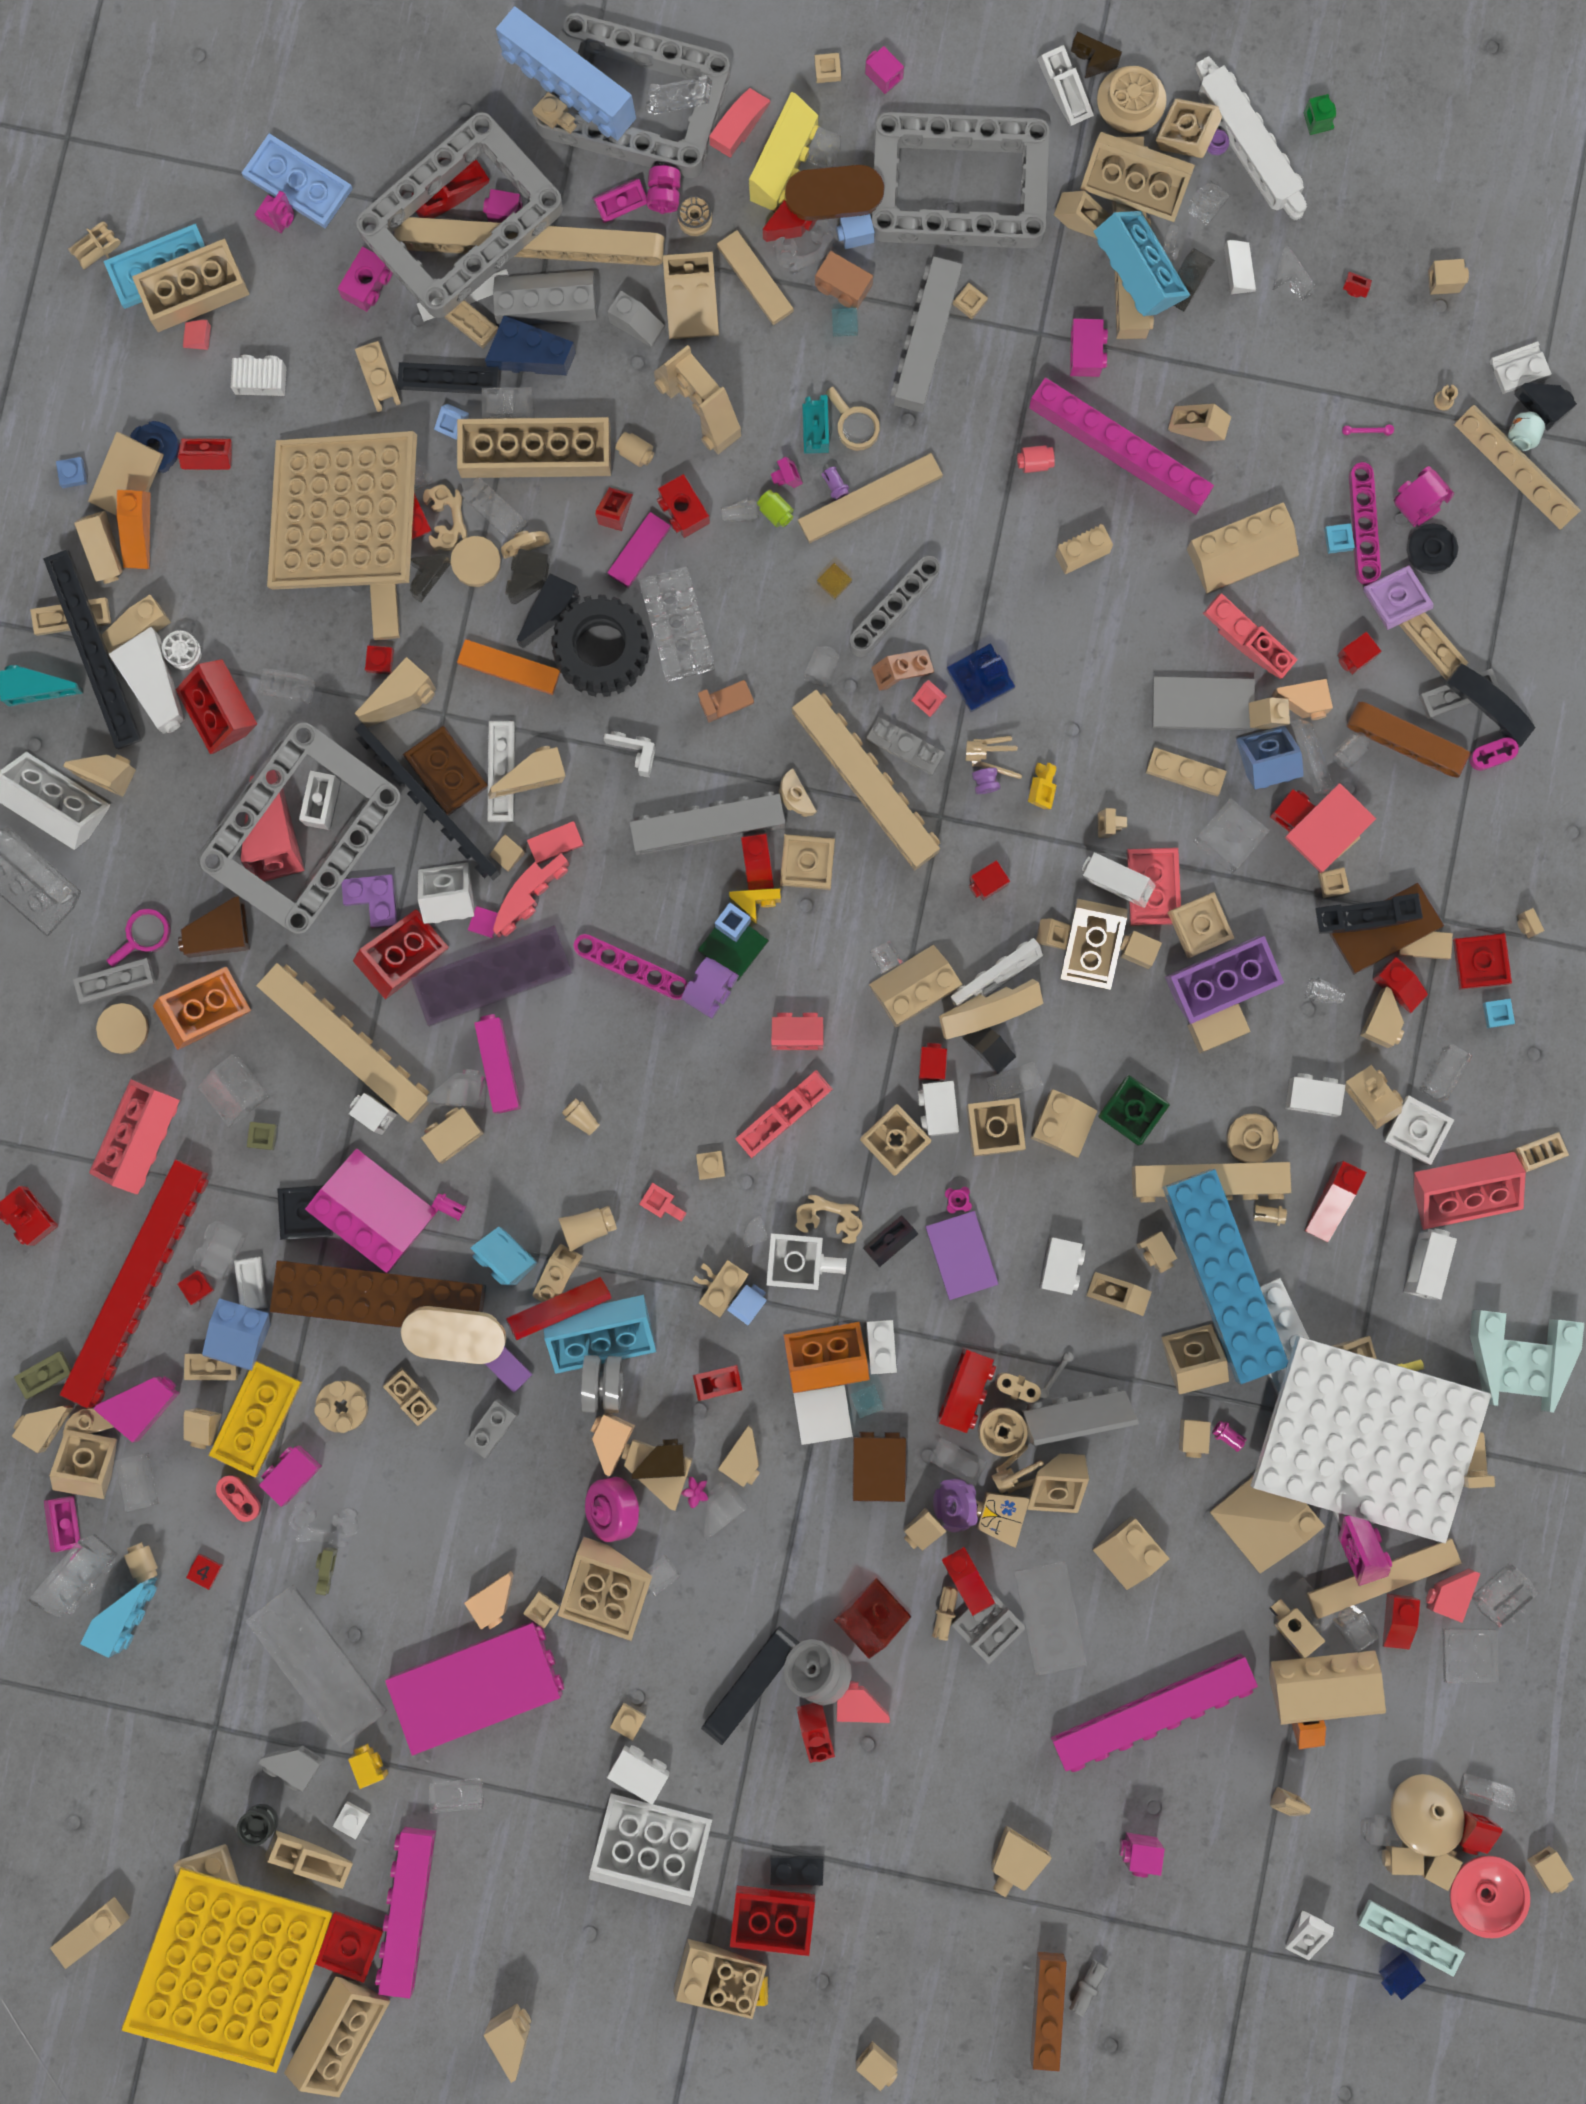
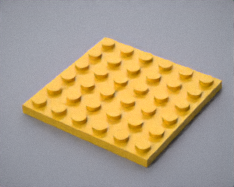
M180 1867L123 2021L121 2031L277 2073L331 1920L332 1911Z

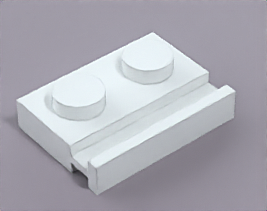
M1539 342L1493 357L1489 361L1490 365L1494 368V375L1502 394L1519 389L1524 383H1535L1551 376V371L1544 354L1540 351Z

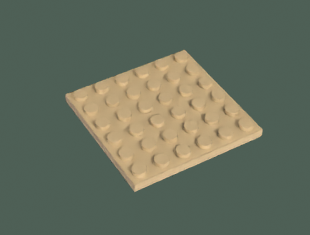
M415 432L276 440L268 588L275 590L409 583L417 434Z

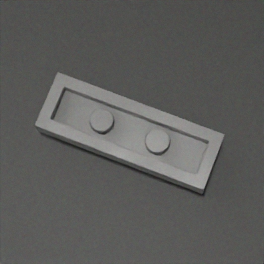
M1492 668L1479 673L1500 689ZM1447 685L1422 693L1419 696L1428 719L1472 704L1470 700L1459 697Z
M148 958L73 979L78 1001L81 1005L156 984Z

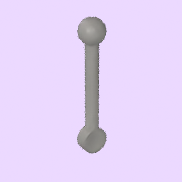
M1071 1352L1064 1354V1360L1045 1388L1040 1389L1041 1398L1045 1399L1049 1396L1050 1388L1067 1363L1073 1360L1074 1356Z

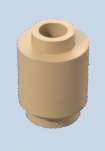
M624 432L616 444V450L619 451V454L638 467H642L644 464L647 466L654 457V452H652L653 446L633 433Z
M141 1542L127 1548L129 1554L124 1555L132 1578H136L138 1584L158 1575L156 1572L158 1567L149 1545L144 1547Z

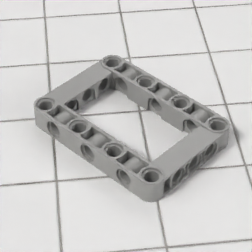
M572 13L565 17L558 39L581 57H584L586 51L702 84L699 93L695 95V107L692 117L689 116L688 130L685 140L682 139L679 142L664 139L659 134L633 127L627 129L617 141L611 136L606 137L599 131L598 126L592 121L588 123L580 115L570 112L567 113L575 118L573 123L577 125L571 134L558 124L552 129L535 116L537 130L541 137L650 168L665 164L678 169L681 172V176L686 178H695L700 175L710 146L709 136L716 127L730 80V62L728 57L721 52L579 13ZM574 29H580V30H581V31L578 32V33H573V32H571V31L574 30ZM621 42H627V43H628V44L625 45V46H620V45H618V44L621 43ZM668 55H674V56H676V57L673 58V59H667V58H665V57L668 56ZM715 68L723 69L721 72L713 71ZM544 89L542 90L540 100L547 93V91ZM554 92L551 93L552 95H554L556 98L559 99V96H558V95H556ZM595 132H598V133L601 134V135L598 136V137H591V136H590L592 133H595ZM642 145L648 146V148L643 151L637 149ZM690 158L696 160L692 164H688L685 162L687 159Z
M482 112L473 115L358 216L356 225L362 240L433 317L442 318L448 315L559 218L563 211L561 194L493 118L487 113ZM481 127L489 128L485 133L477 132ZM484 152L529 203L516 214L513 212L492 231V235L481 245H476L454 264V268L441 280L439 278L433 280L424 270L422 263L419 260L416 261L407 251L405 244L402 241L399 242L391 232ZM445 159L451 160V163L447 166L440 165ZM406 192L414 193L411 198H403ZM547 200H554L556 202L550 207L544 205ZM368 225H376L373 231H365ZM515 232L518 234L515 239L506 238L509 233ZM473 265H479L481 267L477 272L469 271L470 267ZM435 298L443 299L439 305L431 304Z
M896 112L881 114L876 122L874 170L883 179L884 197L881 204L872 212L874 238L881 242L1009 248L1038 247L1043 242L1046 229L1050 132L1048 124L1044 120L1036 118ZM889 127L892 128L893 131L885 132L883 129ZM938 129L943 133L934 134L932 131ZM987 131L990 132L992 135L987 137L982 135L981 133ZM1039 134L1041 138L1036 139L1033 138L1031 135ZM899 148L1022 153L1019 216L969 211V214L949 213V210L920 209L919 212L900 211V208H897ZM881 222H886L890 226L887 228H882L878 224ZM931 224H935L939 227V229L931 230L928 228V226ZM984 226L988 228L989 231L980 232L977 228ZM1032 228L1037 230L1038 233L1030 234L1027 230Z
M305 722L293 723L198 853V866L295 934L304 933L310 928L400 801L399 790L312 725ZM300 728H305L308 732V738L304 742H299L296 738V733ZM309 755L323 765L322 767L341 778L345 784L350 785L363 794V797H365L364 801L366 802L356 816L350 818L335 839L336 844L326 858H322L305 881L306 886L296 900L292 899L291 901L238 864L232 857L304 757ZM270 770H275L278 774V779L273 784H269L266 780V774ZM384 789H388L391 797L388 802L383 803L380 800V793ZM240 812H246L248 821L245 825L239 826L235 821L236 815ZM359 830L361 840L353 844L350 841V835L353 831ZM210 854H216L218 857V862L214 867H207L205 864V859ZM325 872H330L332 875L331 882L327 885H322L320 881L321 875ZM296 913H300L302 915L301 924L292 926L290 923L291 917Z

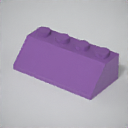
M1265 936L1254 937L1165 976L1173 998L1189 1024L1284 983Z

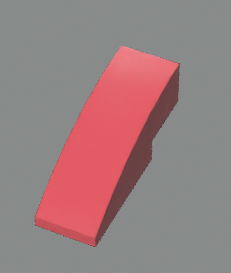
M749 88L731 106L710 134V146L731 158L740 143L745 142L769 106L770 100Z

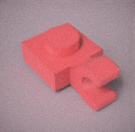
M654 1183L651 1184L639 1205L661 1219L666 1212L682 1222L687 1214L672 1204L675 1196Z

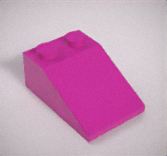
M1350 1515L1344 1517L1338 1539L1358 1586L1388 1577L1392 1561L1389 1554L1382 1551L1379 1544L1382 1542L1378 1529L1376 1527L1373 1528L1368 1520Z

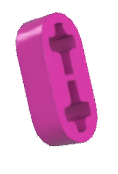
M1502 738L1475 749L1471 753L1469 761L1475 770H1487L1512 760L1518 754L1519 747L1512 738ZM1503 744L1505 747L1511 748L1508 755L1506 753L1498 755L1496 751H1499ZM1480 753L1482 756L1488 754L1491 755V757L1485 761V765L1482 761H1477V757L1480 756Z

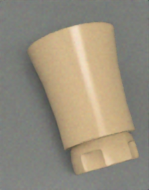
M609 1206L600 1210L596 1208L581 1214L558 1218L570 1252L617 1229Z

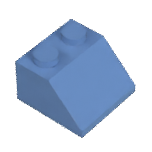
M1285 725L1236 738L1246 776L1254 789L1267 788L1270 785L1304 777L1302 751Z
M219 1298L209 1321L202 1355L252 1371L271 1326L269 1313Z

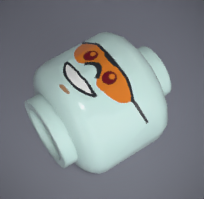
M1535 412L1520 413L1515 416L1511 424L1508 439L1521 451L1533 449L1540 443L1545 430V423Z

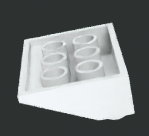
M611 1794L589 1879L691 1906L712 1820Z

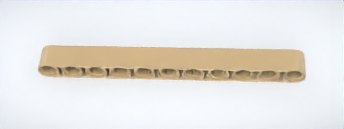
M409 217L394 230V237L399 242L402 241L407 250L467 254L473 247L481 245L492 235V231L501 223ZM548 226L514 257L657 266L663 262L664 236L651 232ZM512 232L506 238L515 239L518 234Z

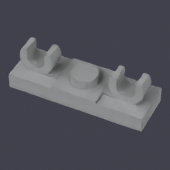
M880 717L877 718L866 738L870 743L932 776L945 753Z

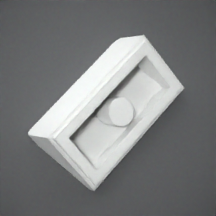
M1227 240L1224 251L1231 294L1255 292L1256 287L1249 242Z

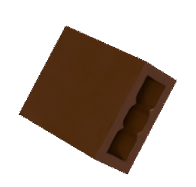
M862 1431L859 1432V1436H853V1501L905 1502L906 1438L900 1437V1432H885V1437H874V1432Z

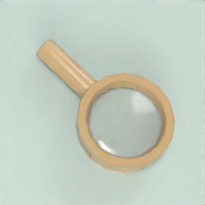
M834 387L829 388L826 391V395H828L829 399L842 414L838 422V436L841 443L855 451L870 448L877 441L880 432L877 416L870 409L864 407L849 408Z

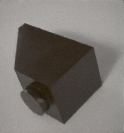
M677 1438L663 1439V1444H658L632 1473V1479L685 1476L684 1443H678Z

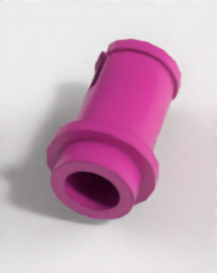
M438 1193L431 1207L435 1208V1212L441 1211L459 1221L466 1206L447 1198L445 1193L443 1195Z
M1219 1421L1212 1430L1216 1440L1221 1439L1236 1452H1239L1247 1441V1438L1230 1428L1228 1422Z

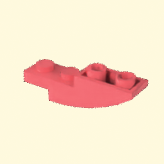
M1222 593L1218 594L1203 612L1219 628L1217 632L1227 641L1279 679H1282L1298 660L1265 628L1256 626Z
M562 854L558 855L543 869L534 862L515 882L504 899L496 917L493 931L499 938L502 935L506 937L516 929L515 924L522 918L524 920L530 918L536 912L534 908L538 906L532 897L535 894L537 896L543 894L549 888L547 884L554 878L558 880L568 872L567 867L570 864Z

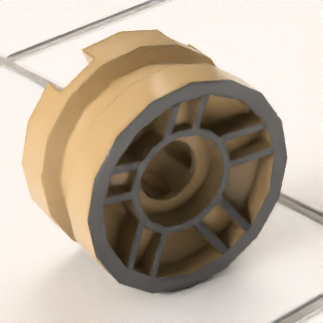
M699 195L687 196L680 202L677 209L680 229L690 236L705 234L712 225L710 203ZM695 213H698V216H699L698 218H696V219L691 218L692 216L695 215Z

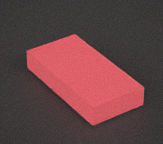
M574 821L527 840L537 865L560 854H565L584 846Z

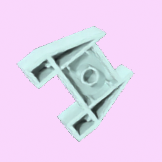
M1472 1310L1470 1339L1482 1391L1491 1394L1489 1405L1498 1406L1499 1391L1542 1397L1541 1411L1554 1413L1582 1350L1584 1323L1549 1319L1547 1345L1504 1340L1507 1313Z

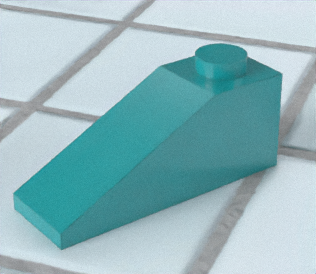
M18 665L6 666L4 670L0 671V698L7 706L83 694V689L75 682Z

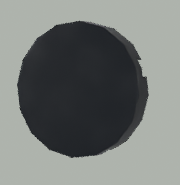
M1431 523L1421 526L1412 534L1408 540L1406 551L1408 559L1414 568L1422 573L1437 574L1442 573L1452 565L1457 558L1459 546L1457 538L1447 530V527Z

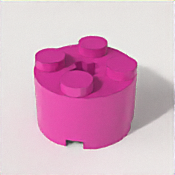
M1428 466L1418 474V478L1414 482H1405L1398 489L1400 494L1393 501L1412 526L1416 527L1417 524L1420 526L1435 516L1441 510L1442 502L1448 503L1454 496V492L1439 474Z

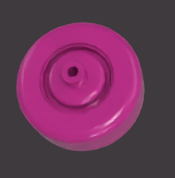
M619 1477L600 1479L589 1487L585 1498V1514L588 1525L594 1535L604 1542H613L630 1537L636 1530L639 1520L638 1501L634 1490L624 1479Z

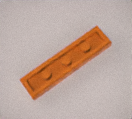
M467 639L463 643L457 661L458 665L550 695L554 694L561 674L559 669Z

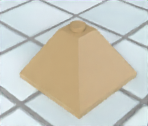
M1252 1476L1213 1508L1210 1513L1261 1574L1305 1544L1325 1526L1306 1503L1251 1487Z
M583 1537L574 1560L558 1616L632 1641L652 1576L611 1546Z

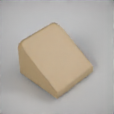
M504 834L490 853V856L509 872L524 856L525 852Z
M1041 919L1036 941L1041 945L1066 950L1071 925L1054 919Z

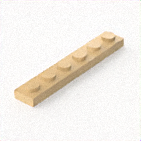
M1475 405L1471 406L1454 424L1560 530L1581 511Z

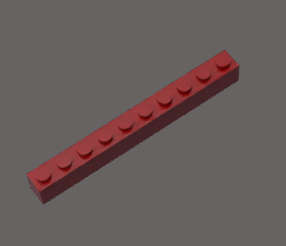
M174 1161L65 1382L60 1396L85 1408H93L103 1400L105 1395L103 1389L107 1381L110 1382L113 1379L117 1367L114 1366L118 1358H122L128 1348L126 1342L130 1334H134L140 1324L138 1317L141 1311H145L151 1301L149 1295L153 1287L156 1288L159 1285L163 1273L160 1272L164 1264H168L174 1254L172 1248L176 1240L179 1241L182 1238L186 1229L183 1225L187 1217H191L197 1207L195 1201L199 1193L202 1194L209 1181L206 1179L208 1173L183 1161Z

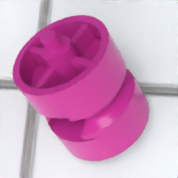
M665 164L649 169L648 186L650 189L647 192V207L650 210L660 214L677 211L680 198L678 190L680 189L681 172L678 169Z

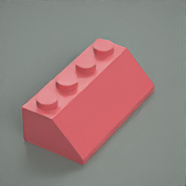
M130 1079L89 1173L114 1187L138 1195L146 1182V1175L150 1166L156 1160L158 1148L167 1135V1128L172 1117L177 1112V1105L180 1100Z
M1515 1152L1414 1172V1194L1423 1230L1524 1209L1526 1172Z

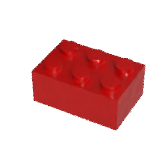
M737 1885L730 1947L809 1956L815 1894Z

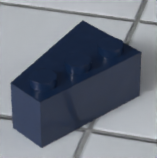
M503 316L486 356L485 363L487 367H498L499 370L512 371V373L523 371L535 372V374L567 376L576 351L572 341Z

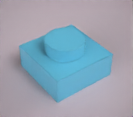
M1351 523L1325 527L1324 533L1328 554L1353 551L1355 546Z
M1511 999L1483 1003L1487 1028L1515 1024Z

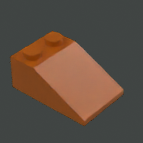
M227 966L158 997L153 1005L177 1050L206 1037L251 1011Z

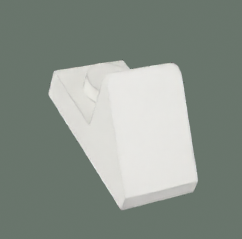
M1302 1911L1289 1936L1285 1949L1310 1960L1333 1936L1334 1927Z

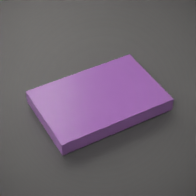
M975 1211L925 1226L949 1300L998 1285Z

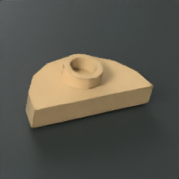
M521 531L501 547L503 559L549 544L550 539L546 532L537 531L529 533L528 531Z
M792 768L782 777L779 789L781 801L790 811L793 810L796 813L802 814L801 816L803 817L813 816L817 811Z
M94 1408L82 1409L68 1419L63 1435L65 1430L92 1434L114 1426L98 1414Z

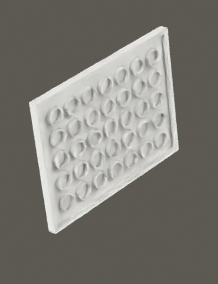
M1296 1336L1251 1487L1446 1543L1464 1486V1476H1467L1491 1394Z

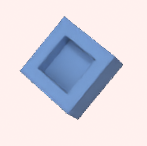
M81 457L56 461L59 484L62 488L87 484L84 462Z

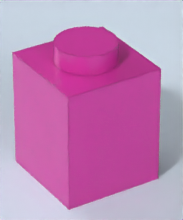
M883 46L878 52L875 50L867 57L865 74L886 94L903 79L904 66Z
M491 189L489 198H485L483 212L486 213L488 222L502 223L513 212L516 214L523 206L521 196L517 193Z

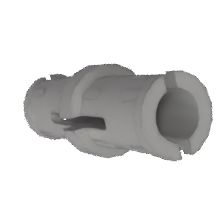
M1094 1959L1092 1960L1084 1980H1080L1078 1984L1080 1988L1069 2007L1071 2011H1075L1074 2013L1082 2017L1085 2016L1093 1997L1099 1993L1098 1987L1108 1970L1107 1966Z

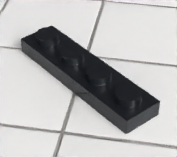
M399 362L397 381L399 390L498 395V367Z

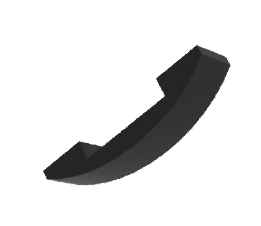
M1462 663L1457 666L1444 683L1459 697L1468 699L1502 728L1500 732L1504 736L1515 740L1519 748L1536 728L1523 710L1503 691Z
M1419 893L1395 896L1390 900L1341 906L1339 904L1315 908L1319 934L1378 929L1409 923L1423 918Z

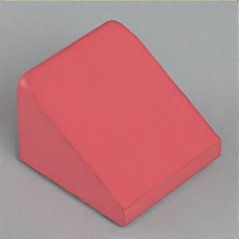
M208 320L185 322L183 348L208 350L211 330Z

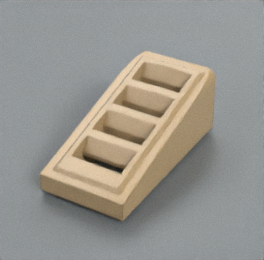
M1559 1132L1508 1151V1153L1515 1152L1525 1172L1569 1156ZM1548 1141L1552 1142L1557 1155H1553ZM1539 1145L1542 1146L1547 1159L1544 1158V1155ZM1530 1148H1531L1532 1151H1533V1154H1534V1156H1535V1158H1536L1537 1163H1535V1161H1534V1159H1533V1157H1532V1154H1531V1152H1530Z
M1276 1787L1270 1802V1806L1273 1809L1289 1816H1300L1310 1813V1806L1300 1796Z

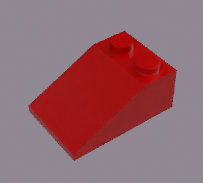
M415 909L359 949L353 962L386 1000L435 961L449 947L429 923H423L422 915Z

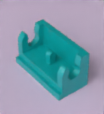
M820 395L819 400L816 401L811 400V397H806L805 404H802L804 454L829 453L828 395Z

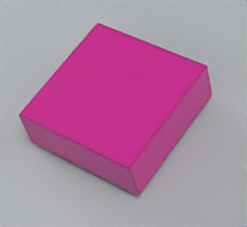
M476 906L468 931L493 939L495 934L493 928L498 913Z

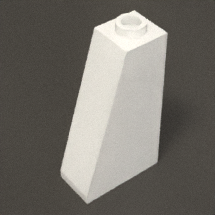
M150 627L109 653V656L157 729L163 734L166 732L171 733L180 727V723L185 721L168 662L162 653L161 638Z

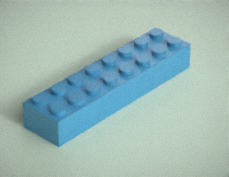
M1209 1169L1162 1187L1235 1381L1239 1384H1244L1286 1368L1288 1365L1287 1356L1216 1169Z

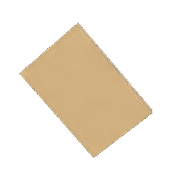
M116 432L88 502L117 516V490L149 492L164 454L120 432Z

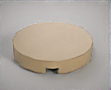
M472 536L465 538L452 551L450 563L453 573L460 582L468 586H484V584L496 579L500 572L501 557L499 551L492 541L484 537Z
M115 1004L105 1009L98 1018L96 1026L97 1037L102 1046L110 1052L122 1055L133 1053L147 1040L149 1033L148 1020L142 1011L133 1005Z
M1256 1113L1245 1114L1235 1119L1230 1125L1226 1136L1227 1146L1231 1154L1243 1163H1262L1268 1160L1276 1152L1279 1143L1278 1131L1273 1123L1266 1116Z

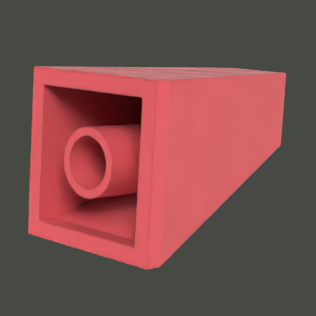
M268 771L266 774L267 782L269 784L275 783L278 779L276 771ZM283 788L242 843L241 862L243 866L264 882L305 871ZM247 813L245 815V824L248 821Z

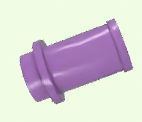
M830 467L822 473V477L831 490L830 495L832 498L838 500L849 494V487L846 484L844 485L836 467Z

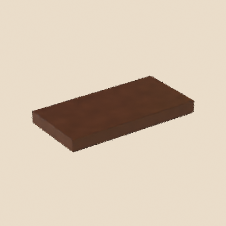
M1419 883L1406 888L1386 900H1390L1395 896L1419 893L1422 919L1378 929L1330 933L1331 938L1353 975L1444 927Z

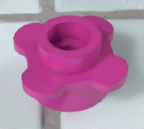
M962 1187L958 1190L949 1188L945 1191V1197L948 1199L946 1209L949 1213L953 1214L959 1210L964 1212L971 1210L972 1204L969 1202L968 1196L970 1190L967 1187ZM956 1198H960L961 1201L959 1203L956 1202Z

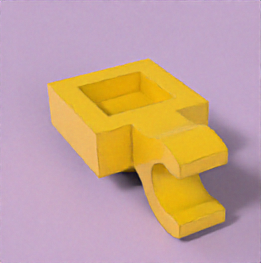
M1037 763L1035 774L1038 777H1033L1028 798L1029 803L1042 809H1052L1057 786L1052 783L1056 773L1055 765L1047 763L1045 766Z

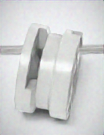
M174 631L167 635L162 643L163 656L173 667L179 670H189L195 667L202 656L200 644L186 631Z

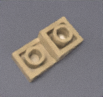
M403 1368L383 1384V1388L396 1400L400 1408L417 1426L437 1410L435 1404Z

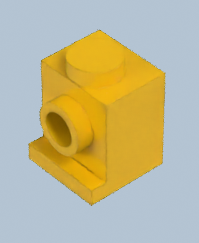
M365 1744L353 1750L355 1754L348 1761L359 1789L386 1778L388 1771L387 1769L381 1771L380 1767H383L382 1759L378 1752L374 1753L373 1747Z

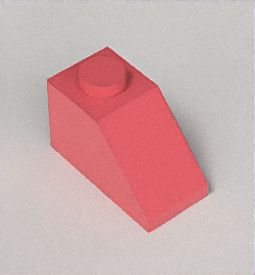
M1467 1569L1435 1583L1434 1588H1430L1426 1597L1428 1605L1426 1608L1463 1623L1481 1573Z
M850 1681L849 1688L843 1697L837 1700V1722L890 1723L889 1713L864 1686H858L859 1682Z

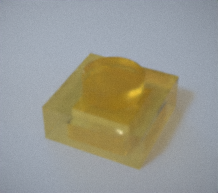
M835 563L817 580V584L834 600L852 583V579Z

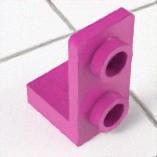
M279 191L275 198L267 195L254 215L257 220L282 233L285 227L288 228L293 222L295 213L286 194Z

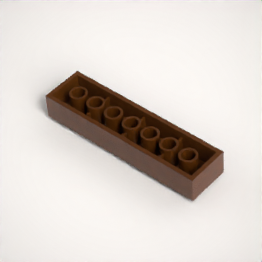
M277 1260L270 1312L401 1328L405 1318L415 1309L423 1306L483 1312L486 1285Z

